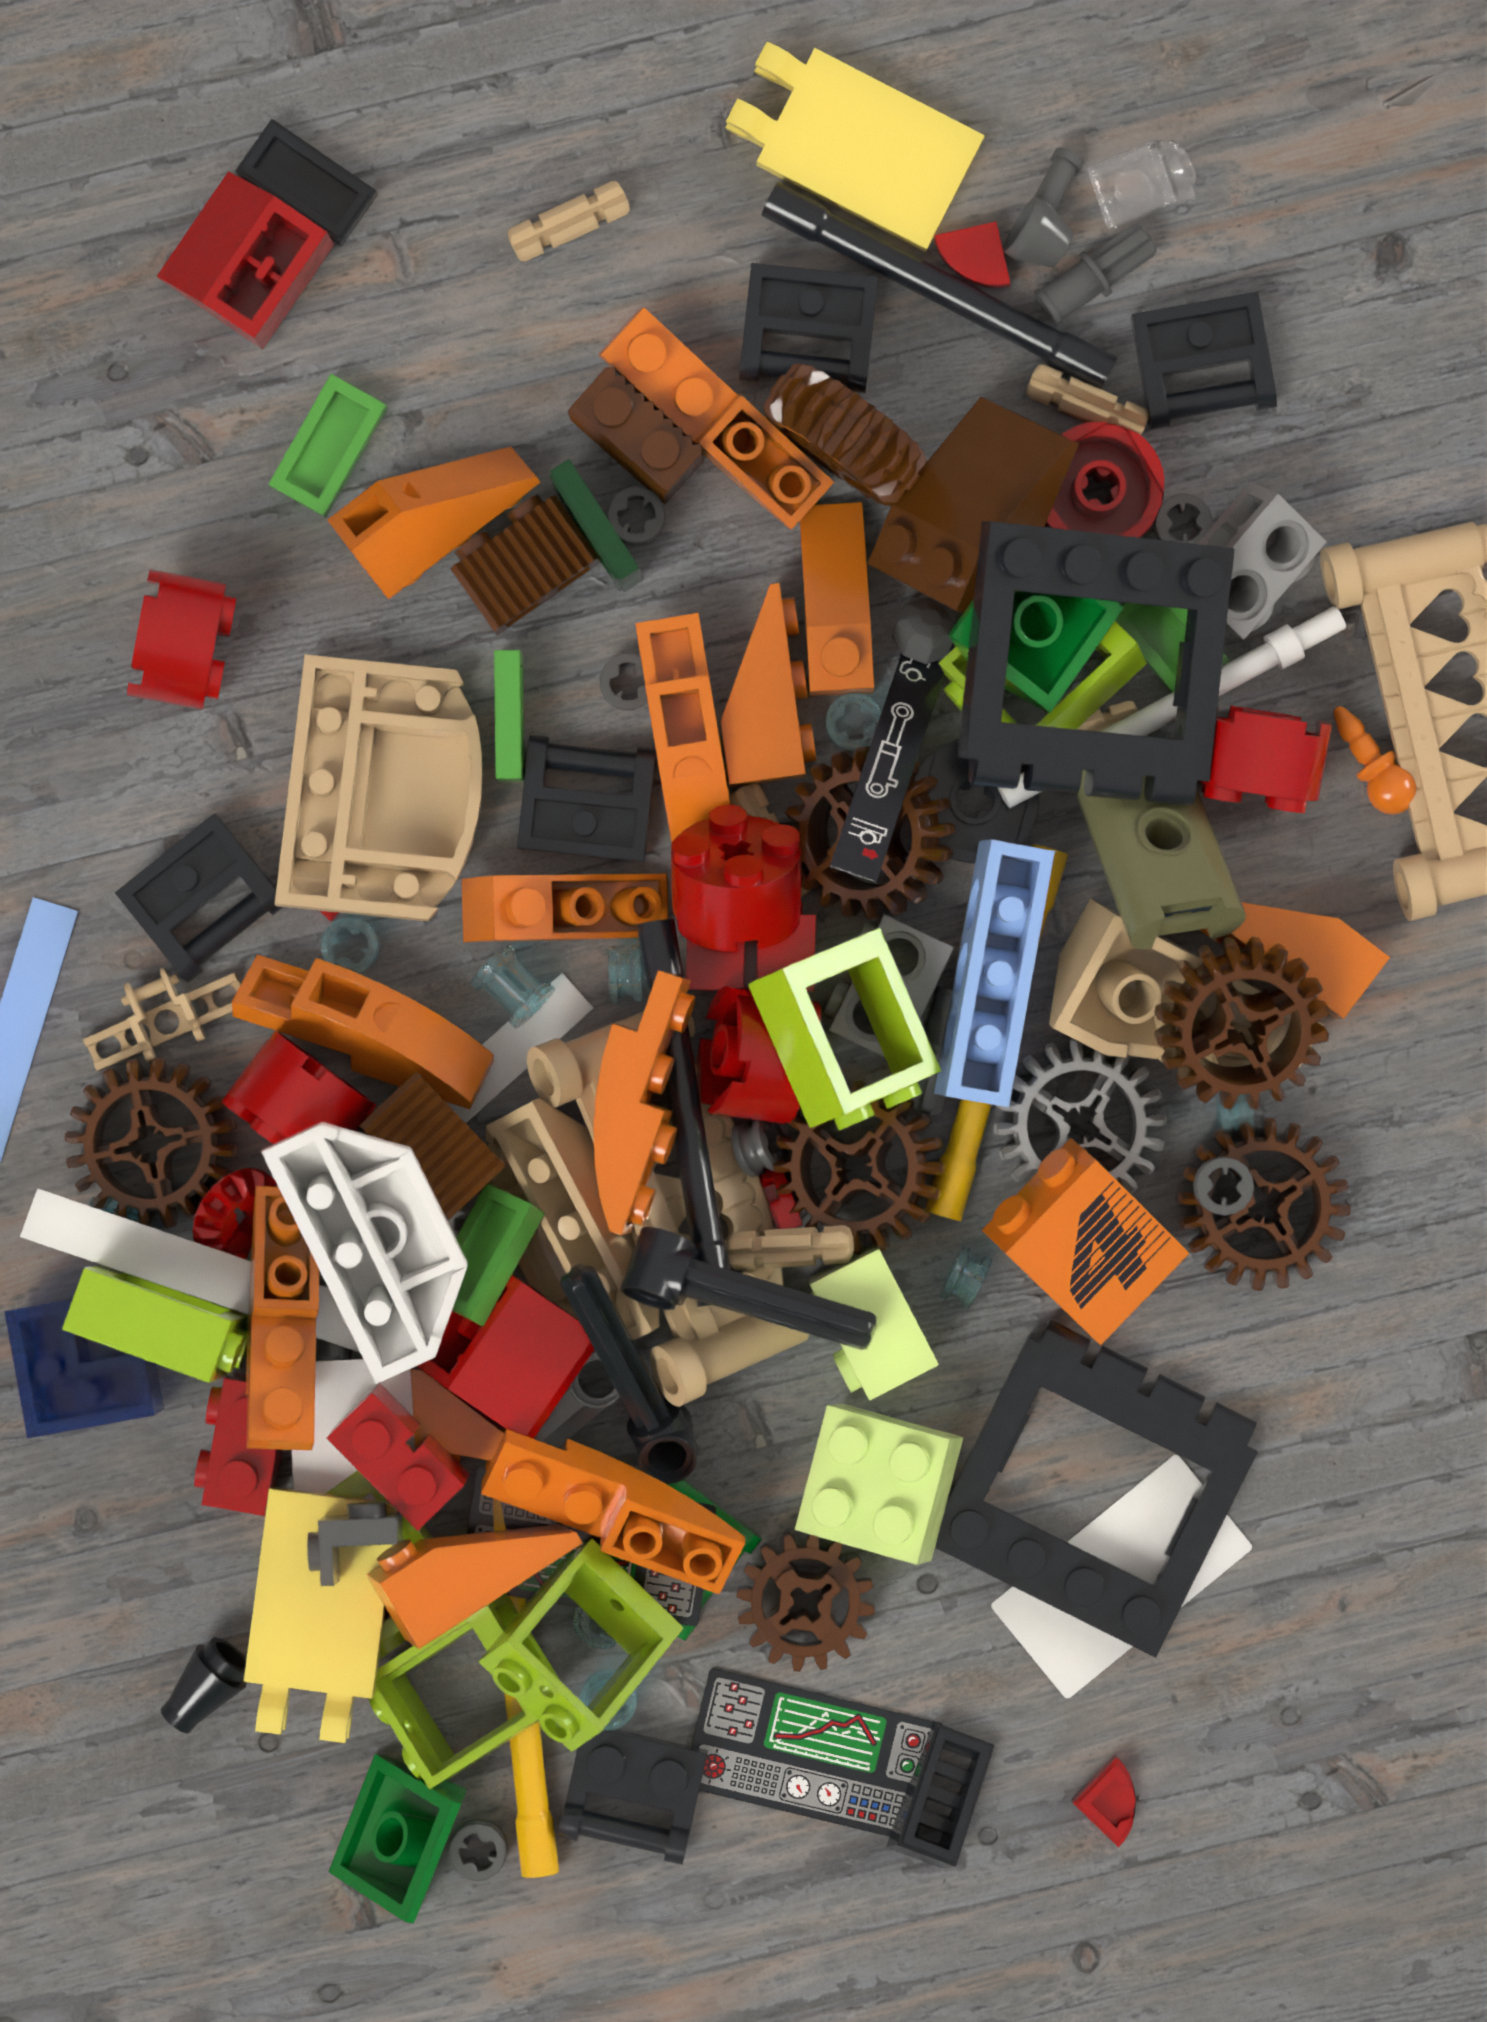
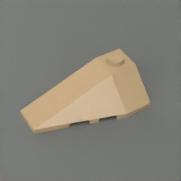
M1090 898L1059 955L1049 1026L1107 1056L1127 1058L1128 1055L1158 1059L1163 1063L1161 1055L1169 1047L1157 1044L1154 1031L1166 1024L1157 1019L1154 1011L1156 1005L1174 1001L1165 995L1162 986L1164 981L1167 980L1176 981L1181 984L1184 983L1185 979L1177 967L1180 960L1190 962L1195 969L1202 965L1203 961L1200 956L1163 936L1156 937L1151 949L1134 948L1130 943L1120 914ZM1244 980L1232 982L1233 986L1244 994H1256L1263 991ZM1214 991L1203 1001L1197 1010L1193 1021L1192 1033L1200 1030L1199 1023L1209 1018L1216 1009L1217 999ZM1231 1002L1230 1008L1235 1016V1019L1232 1020L1233 1025L1237 1028L1238 1032L1244 1034L1249 1044H1253L1254 1040L1248 1030L1251 1026L1250 1021L1246 1018L1245 1014L1241 1015L1235 1002ZM1291 1013L1283 1017L1285 1023L1277 1027L1270 1034L1267 1042L1269 1055L1284 1039L1289 1028ZM1231 1052L1218 1058L1212 1053L1204 1057L1213 1063L1223 1066L1239 1067L1251 1064L1249 1059L1240 1053Z

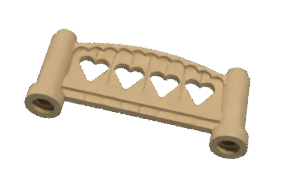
M1468 522L1355 549L1352 548L1349 542L1321 548L1320 551L1322 578L1331 606L1337 607L1338 610L1357 605L1361 607L1397 764L1413 776L1417 787L1415 797L1409 804L1408 811L1419 854L1398 858L1393 862V876L1398 900L1403 914L1408 921L1435 916L1438 906L1487 895V825L1454 814L1455 809L1487 777V767H1481L1439 751L1442 745L1471 715L1481 714L1487 718V581L1482 571L1484 563H1487L1486 523L1476 526L1474 522ZM1443 590L1456 592L1462 601V607L1458 616L1466 622L1468 633L1466 638L1460 643H1453L1410 627V624ZM1458 652L1469 653L1476 661V671L1472 678L1480 683L1483 693L1480 701L1475 705H1467L1424 689L1429 681Z
M644 1011L613 1024H622L638 1030ZM691 1016L688 1022L690 1038L694 1037L695 1025ZM612 1024L565 1043L558 1038L551 1039L531 1047L527 1053L529 1076L540 1098L550 1104L552 1108L576 1099L593 1143L596 1090L602 1057ZM701 1104L715 1194L718 1201V1213L728 1225V1235L724 1242L727 1245L731 1234L740 1231H757L759 1236H765V1230L775 1229L763 1186L760 1183V1177L746 1175L735 1158L731 1140L732 1128L735 1123L731 1116L708 1112L707 1110L712 1105ZM652 1170L647 1187L656 1189L655 1198L645 1224L640 1226L634 1223L631 1235L635 1244L642 1227L664 1229L690 1240L689 1235L679 1233L678 1231L679 1226L686 1217L681 1180L656 1174ZM757 1263V1269L741 1270L742 1274L784 1286L782 1267L765 1268L763 1263ZM687 1297L681 1306L676 1305L673 1310H663L674 1338L651 1349L650 1365L656 1384L664 1397L674 1406H682L702 1397L706 1392L707 1385L807 1341L809 1334L714 1305L697 1307V1301Z

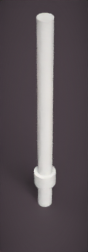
M1333 606L1294 628L1286 624L1263 637L1264 644L1222 666L1219 696L1275 666L1283 670L1304 659L1305 650L1346 629V623L1337 607ZM1174 692L1100 732L1147 736L1176 720L1177 706H1173ZM1024 772L1020 774L1019 784L1016 789L998 788L1009 809L1040 793V791L1025 790L1023 784Z

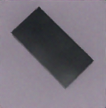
M272 118L236 169L240 177L274 195L328 232L333 241L341 246L344 245L378 195L374 188Z

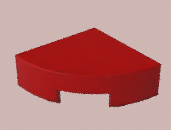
M997 221L934 235L935 246L940 257L958 275L985 288L1010 287L1011 283Z
M766 1168L764 1174L759 1175L760 1183L763 1186L777 1229H791L802 1226L803 1222L799 1212L789 1214L795 1204L792 1193L778 1194L779 1197L775 1193V1188L777 1189L780 1184L788 1183L785 1174Z
M1115 1754L1072 1798V1803L1117 1847H1120L1129 1835L1133 1825L1136 1797L1131 1776L1123 1762Z

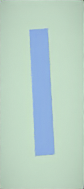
M34 897L31 901L0 1002V1163L78 914L76 910Z

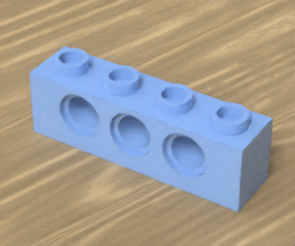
M992 839L979 841L939 1062L941 1072L937 1074L934 1094L1009 1107L1055 851Z

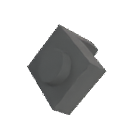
M359 1502L347 1504V1515L324 1516L318 1521V1532L308 1533L307 1554L309 1570L320 1571L321 1586H335L340 1581L339 1547L398 1544L403 1539L402 1515L400 1513H386V1502Z

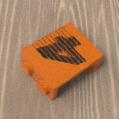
M1072 1138L1060 1149L1051 1152L1044 1158L1038 1168V1172L1016 1195L1007 1198L997 1207L993 1219L981 1230L1100 1346L1190 1254L1094 1157Z

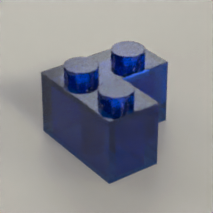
M73 1297L19 1306L4 1311L27 1439L158 1414L164 1410L157 1365L125 1352L90 1358L87 1338L62 1330Z

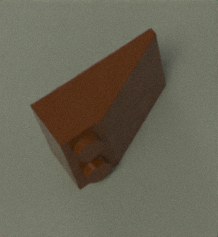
M980 397L926 462L919 473L920 478L910 492L906 491L897 503L891 505L867 564L940 603L964 613L974 599L982 521L1044 527L1079 443L989 399Z

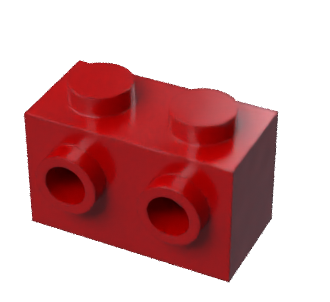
M232 1372L224 1377L222 1387L212 1386L210 1391L205 1424L215 1425L211 1451L201 1449L199 1453L194 1487L204 1489L201 1505L265 1516L269 1489L277 1487L283 1450L247 1448L248 1395H246V1375Z

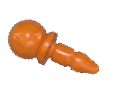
M1342 706L1336 707L1333 715L1339 735L1343 741L1349 743V749L1359 764L1364 765V769L1357 773L1356 777L1359 781L1368 782L1367 795L1371 804L1378 811L1390 815L1400 814L1408 810L1409 804L1415 797L1417 790L1413 776L1407 770L1401 768L1399 764H1395L1396 754L1393 750L1381 755L1380 747L1371 734L1365 732V726L1360 719Z

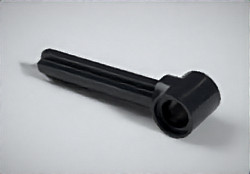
M656 1227L641 1228L620 1287V1291L624 1295L650 1307L673 1310L676 1305L681 1306L688 1297L859 1350L868 1348L876 1329L877 1317L872 1312L699 1261L698 1250L694 1243L676 1233Z
M582 1264L571 1267L570 1272L561 1277L560 1286L631 1416L627 1423V1432L638 1450L641 1471L665 1484H673L684 1480L693 1472L697 1460L690 1412L683 1405L674 1406L662 1396L596 1269L592 1266L584 1267ZM662 1441H672L668 1443H659Z

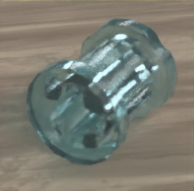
M508 944L495 953L472 978L470 984L477 991L485 989L510 1014L508 1022L517 1029L527 1022L554 993L555 987L549 981L541 983L515 958L517 950L511 944Z

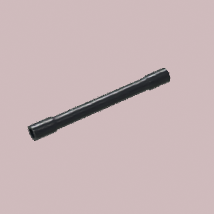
M779 181L763 208L762 217L809 241L819 242L1045 359L1051 367L1070 377L1072 376L1102 389L1118 358L1072 333L1059 331L835 215L827 206Z
M662 919L638 924L637 931L644 975L650 987V992L658 970L683 977L675 919ZM687 1024L683 1033L674 1030L666 1052L667 1056L674 1058L673 1068L666 1085L669 1110L673 1111L671 1124L677 1128L674 1143L690 1241L695 1244L698 1250L699 1261L731 1270L727 1245L722 1238L690 1032ZM697 1301V1307L711 1305L701 1301Z

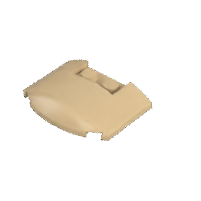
M304 655L275 906L427 922L437 913L438 904L452 889L465 866L478 825L482 801L483 762L480 734L475 714L473 715L462 690L459 688L464 686V683L457 670Z

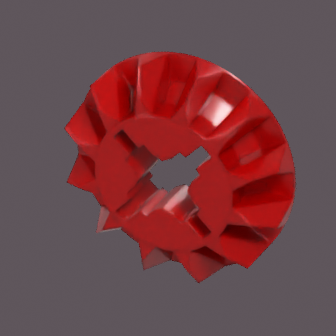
M257 1168L239 1169L223 1177L207 1192L196 1211L192 1229L194 1242L246 1260L252 1247L256 1186L278 1187L276 1181L266 1172ZM236 1208L243 1211L245 1216L240 1224L236 1220L237 1215L234 1212Z

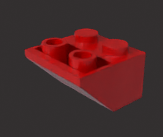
M228 171L156 277L263 350L334 247V243L327 231L274 195Z
M512 1273L484 1326L452 1311L436 1357L417 1365V1367L504 1428L534 1439L595 1349L577 1318Z

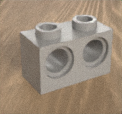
M1252 482L1247 484L1198 542L1200 545L1235 548L1231 580L1236 577L1237 585L1234 593L1229 598L1226 631L1243 640L1251 631L1257 630L1266 623L1272 615L1276 601L1292 583L1300 580L1310 571L1315 562V555L1327 542L1278 493ZM1277 528V541L1275 545L1269 551L1266 552L1267 538L1270 535V533Z
M885 914L878 926L866 921L860 936L880 928L886 943L894 939H902L908 941L915 948L917 953L916 966L912 972L906 976H901L920 1019L954 947ZM839 979L823 1014L834 1019L828 1031L885 1057L876 1035L863 1033L854 1024L853 1009L857 1002L860 1001L853 981L849 984Z

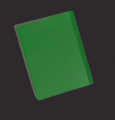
M1015 591L1005 689L1039 709L1051 713L1124 607L1117 601ZM974 599L948 634L966 660L968 659Z
M374 1754L328 1872L402 1921L414 1924L467 1788L450 1781H445L429 1790L424 1780L414 1776L406 1764L384 1755Z

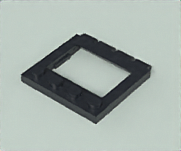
M982 521L957 757L969 759V783L976 786L1016 789L1020 780L1021 764H1025L1023 775L1025 790L1076 795L1081 787L1082 771L1085 770L1084 792L1087 796L1138 800L1141 795L1143 775H1145L1144 795L1146 801L1192 805L1196 796L1197 781H1210L1235 548ZM1015 591L1188 609L1185 640L1179 644L1173 706H1177L1174 739L1001 722Z
M1050 1320L1039 1342L1027 1337L948 1496L935 1548L1156 1658L1258 1453L1256 1449L1247 1445L1257 1422L1216 1402L1205 1424L1195 1419L1204 1403L1205 1396L1161 1374L1157 1376L1147 1396L1138 1391L1148 1371L1147 1367L1103 1345L1099 1349L1091 1367L1081 1363L1091 1339ZM1040 1386L1210 1470L1197 1498L1191 1497L1164 1551L1167 1558L1153 1585L984 1501L997 1472L1002 1473L1030 1417L1027 1412Z

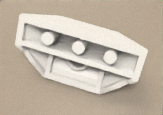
M324 1122L262 1149L267 1165L375 1383L378 1384L435 1358L468 1262L413 1149Z

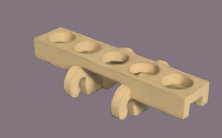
M165 966L160 968L161 978L137 989H134L129 983H125L123 986L126 996L121 997V1001L124 1006L130 1004L135 1015L83 1039L85 1046L88 1047L96 1071L106 1069L142 1052L146 1061L151 1063L153 1058H156L153 1047L190 1031L193 1032L198 1042L206 1039L202 1026L232 1013V1003L221 1008L216 1005L213 998L214 991L231 985L237 992L241 985L237 973H232L181 995L178 994L175 984L180 982L178 975L170 976ZM167 990L171 999L170 1002L144 1012L141 1001ZM198 998L204 999L208 1005V1013L198 1017L191 1002ZM163 1010H172L179 1018V1026L172 1034H163L156 1028V1017ZM143 1024H145L150 1031V1039L148 1038V1035L145 1031ZM130 1028L138 1043L134 1046L128 1042L126 1037L127 1029ZM114 1036L121 1044V1051L104 1059L98 1053V1042Z

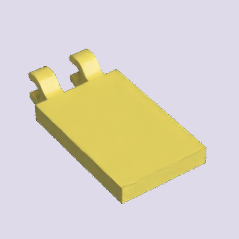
M766 42L755 63L756 68L754 72L792 91L777 121L753 105L737 98L726 120L727 125L725 129L763 148L756 166L926 253L985 135L814 48L807 64H804L784 49Z
M271 1487L269 1489L244 1682L263 1684L255 1731L281 1735L282 1730L286 1729L291 1688L327 1693L322 1716L320 1740L346 1743V1739L350 1737L354 1698L372 1699L374 1697L386 1607L366 1574L380 1566L377 1558L394 1544L340 1546V1581L335 1586H321L320 1571L309 1570L307 1539L309 1532H318V1521L324 1516L347 1515V1504L384 1501ZM386 1502V1513H398L389 1502Z

